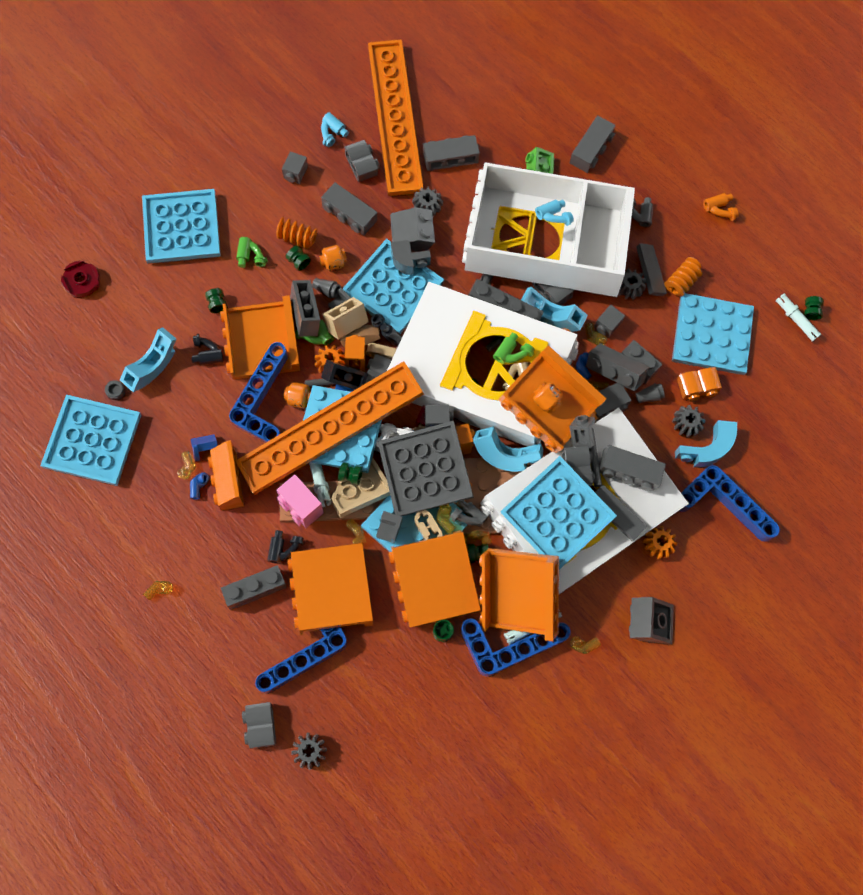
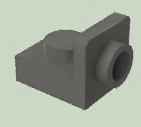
M580 415L570 424L573 447H593L592 425L595 423V417Z

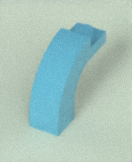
M532 287L527 288L521 299L544 311L540 319L541 322L561 329L565 328L571 332L579 331L588 316L575 304L560 306L548 301Z
M163 327L158 329L149 350L141 359L125 366L120 381L132 392L152 382L172 359L175 353L173 346L176 338Z
M718 420L713 426L711 445L706 447L680 445L675 451V458L681 459L684 462L694 460V467H706L716 463L733 446L737 436V422Z
M494 426L476 431L473 439L477 451L484 460L496 468L511 472L523 471L526 469L527 463L539 461L542 459L544 450L541 443L524 448L508 447L501 442Z

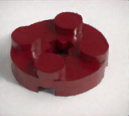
M84 261L72 262L66 266L65 272L61 276V283L64 289L75 298L89 296L100 288L99 272L91 263H85ZM79 276L85 277L84 281L76 282L79 280Z

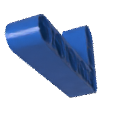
M280 342L270 345L229 414V418L235 426L265 443L270 441L268 435L271 432H277V436L281 432L277 427L254 414L288 359V352ZM277 350H283L280 356H274ZM267 366H273L271 372H265ZM258 382H264L261 388H255ZM248 398H254L252 404L245 405ZM244 414V418L237 422L236 416ZM260 423V428L253 431V424Z
M711 465L707 467L681 492L683 497L689 502V505L679 510L681 512L688 511L710 491L759 540L767 542L779 534L778 524L717 466ZM707 473L713 474L715 479H710ZM694 485L699 486L702 492L696 491ZM721 487H726L728 493L723 492ZM736 500H739L743 506L739 507L736 504ZM750 514H754L757 521L752 520ZM765 527L771 531V535L765 532Z
M475 619L464 621L461 627V634L479 673L488 677L563 643L570 636V628L565 623H559V628L564 631L565 636L563 638L556 636L553 641H547L546 646H540L537 642L538 637L542 636L545 638V635L535 633L494 653L487 642L480 624ZM473 625L476 632L468 634L465 631V626ZM474 644H483L484 651L481 653L476 652L473 647ZM526 645L529 648V653L526 655L520 653L519 646ZM502 653L510 655L511 661L509 663H504L501 660ZM489 661L493 665V670L485 671L482 663Z
M341 627L320 629L324 636L323 638L261 673L255 680L256 688L262 693H271L344 650L347 640ZM334 637H341L343 643L340 646H334L332 644ZM317 647L325 649L323 656L317 657L314 655ZM300 657L307 659V664L304 667L296 665ZM281 668L289 669L287 677H279L278 674ZM264 678H269L271 685L266 689L261 688V681Z

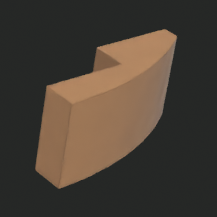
M362 325L361 328L355 329L345 337L340 338V342L345 347L346 337L358 335L365 337V345L374 343L381 338L380 329L375 328L373 325Z

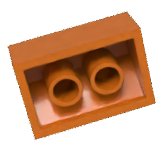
M231 440L211 449V457H208L209 467L213 468L214 474L211 475L212 487H216V494H213L214 503L219 506L221 511L244 507L239 468L236 463L237 455Z

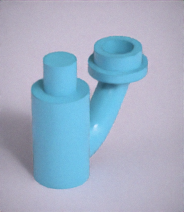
M330 112L323 117L321 132L324 146L331 147L335 142L334 136L328 133V128L343 137L349 134L345 129L346 126Z
M555 199L535 208V213L539 220L544 219L553 223H564L566 226L571 225L574 221L571 212H563L562 216L553 215L560 212L561 208L566 206L563 199L560 201Z

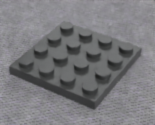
M454 421L378 441L395 515L403 517L474 498Z

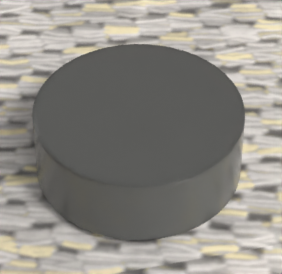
M110 381L105 386V394L111 400H119L125 395V387L120 381Z

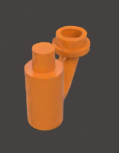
M722 193L703 200V206L707 212L710 211L717 216L727 217L731 221L739 216L738 210L735 207H730L727 211L719 209L728 205V202L733 200L732 194L726 195Z

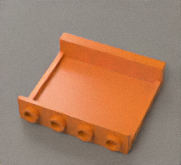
M290 295L282 296L283 301L234 308H227L226 304H223V311H220L221 321L225 322V328H222L223 338L227 339V345H224L225 355L229 356L226 368L227 373H231L233 380L252 377L268 348L275 342L282 343L288 352V359L280 373L300 371ZM277 350L274 356H280L283 350ZM267 366L265 368V372H271L273 370V366Z
M548 345L498 400L505 410L511 411L515 415L519 423L525 424L530 429L534 437L540 438L548 450L558 453L571 438L569 426L574 419L580 415L589 417L597 407L603 404L606 398ZM543 382L546 384L552 382L563 394L560 400L562 405L555 411L550 409L545 412L533 400L535 395L533 392Z
M459 530L452 534L397 547L391 546L392 552H388L391 564H395L396 571L393 572L395 584L399 583L401 591H397L400 603L404 604L405 610L402 611L404 623L408 622L409 627L480 611L463 531Z
M362 543L291 552V559H288L289 571H293V578H290L291 590H295L292 606L293 610H297L298 617H294L295 630L299 629L300 635H303V632L357 624L373 626Z
M488 548L480 556L479 561L480 567H482V574L480 576V586H482L480 623H482V631H486L489 627L543 634L546 641H553L559 633V556Z

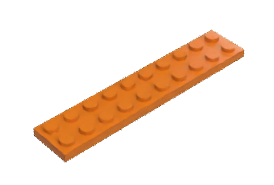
M402 40L368 42L388 196L415 194L420 192L421 187L423 188Z
M403 361L236 460V463L252 493L256 495L421 397L424 393Z

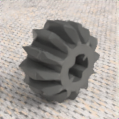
M428 186L427 190L421 187L420 192L414 194L412 204L414 208L432 210V216L434 217L436 212L439 213L441 211L443 201L441 193H437L436 188L430 190Z
M628 268L619 290V296L624 294L625 300L629 296L632 300L636 296L641 297L646 289V279L642 278L643 273L637 274L636 269L631 272Z
M691 404L686 408L684 406L680 407L679 411L674 413L675 418L672 420V423L676 424L674 430L679 429V435L685 433L687 438L691 434L697 436L699 431L704 429L705 419L701 418L704 412L698 413V407H695L693 410Z
M306 733V740L301 735L298 737L301 744L293 743V746L298 747V750L291 751V754H299L294 759V762L297 763L302 759L300 768H304L306 762H308V769L311 770L313 767L312 762L317 767L320 766L317 760L318 757L322 760L326 759L325 756L320 755V752H326L327 748L319 747L325 741L322 739L316 743L319 735L315 734L311 740L310 733ZM308 745H312L311 748L315 749V752L311 753V757H307L308 754H304V750L308 748Z

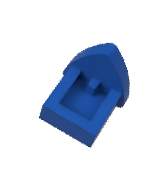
M215 434L191 439L194 461H200V451L210 450L218 446Z

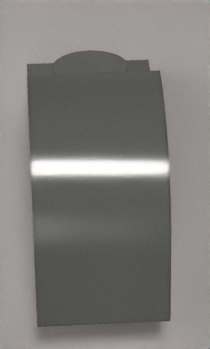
M409 240L391 242L393 264L400 272L412 275L415 267L425 268L430 266V250L411 253Z

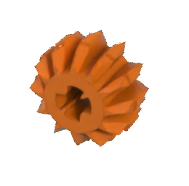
M326 345L325 351L319 349V355H315V367L319 368L320 374L323 372L327 359H332L334 362L345 365V354H342L341 348L336 350L335 345L331 349Z
M660 526L659 529L654 527L651 532L645 534L647 538L643 540V543L648 545L644 549L645 551H652L650 553L651 557L656 554L657 559H661L662 556L668 558L669 553L673 554L675 552L673 547L677 546V542L673 541V539L676 538V535L670 536L671 529L669 528L664 531L663 526Z

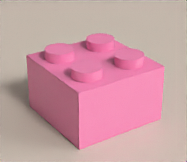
M296 475L277 489L279 495L277 499L280 506L286 512L290 511L292 519L298 526L302 524L307 528L324 514L320 501Z

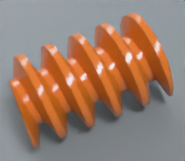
M283 216L277 226V238L280 240L284 239L286 242L290 241L291 244L297 243L298 246H304L305 249H309L315 242L318 229L315 228L311 232V226H308L304 230L303 223L299 227H297V221L291 225V219L288 218L284 222Z
M693 257L686 258L685 262L664 283L666 289L677 296L683 297L685 292L689 290V287H692L694 282L698 280V277L702 276L700 262Z

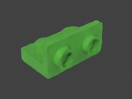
M536 147L527 154L526 170L553 174L554 153Z

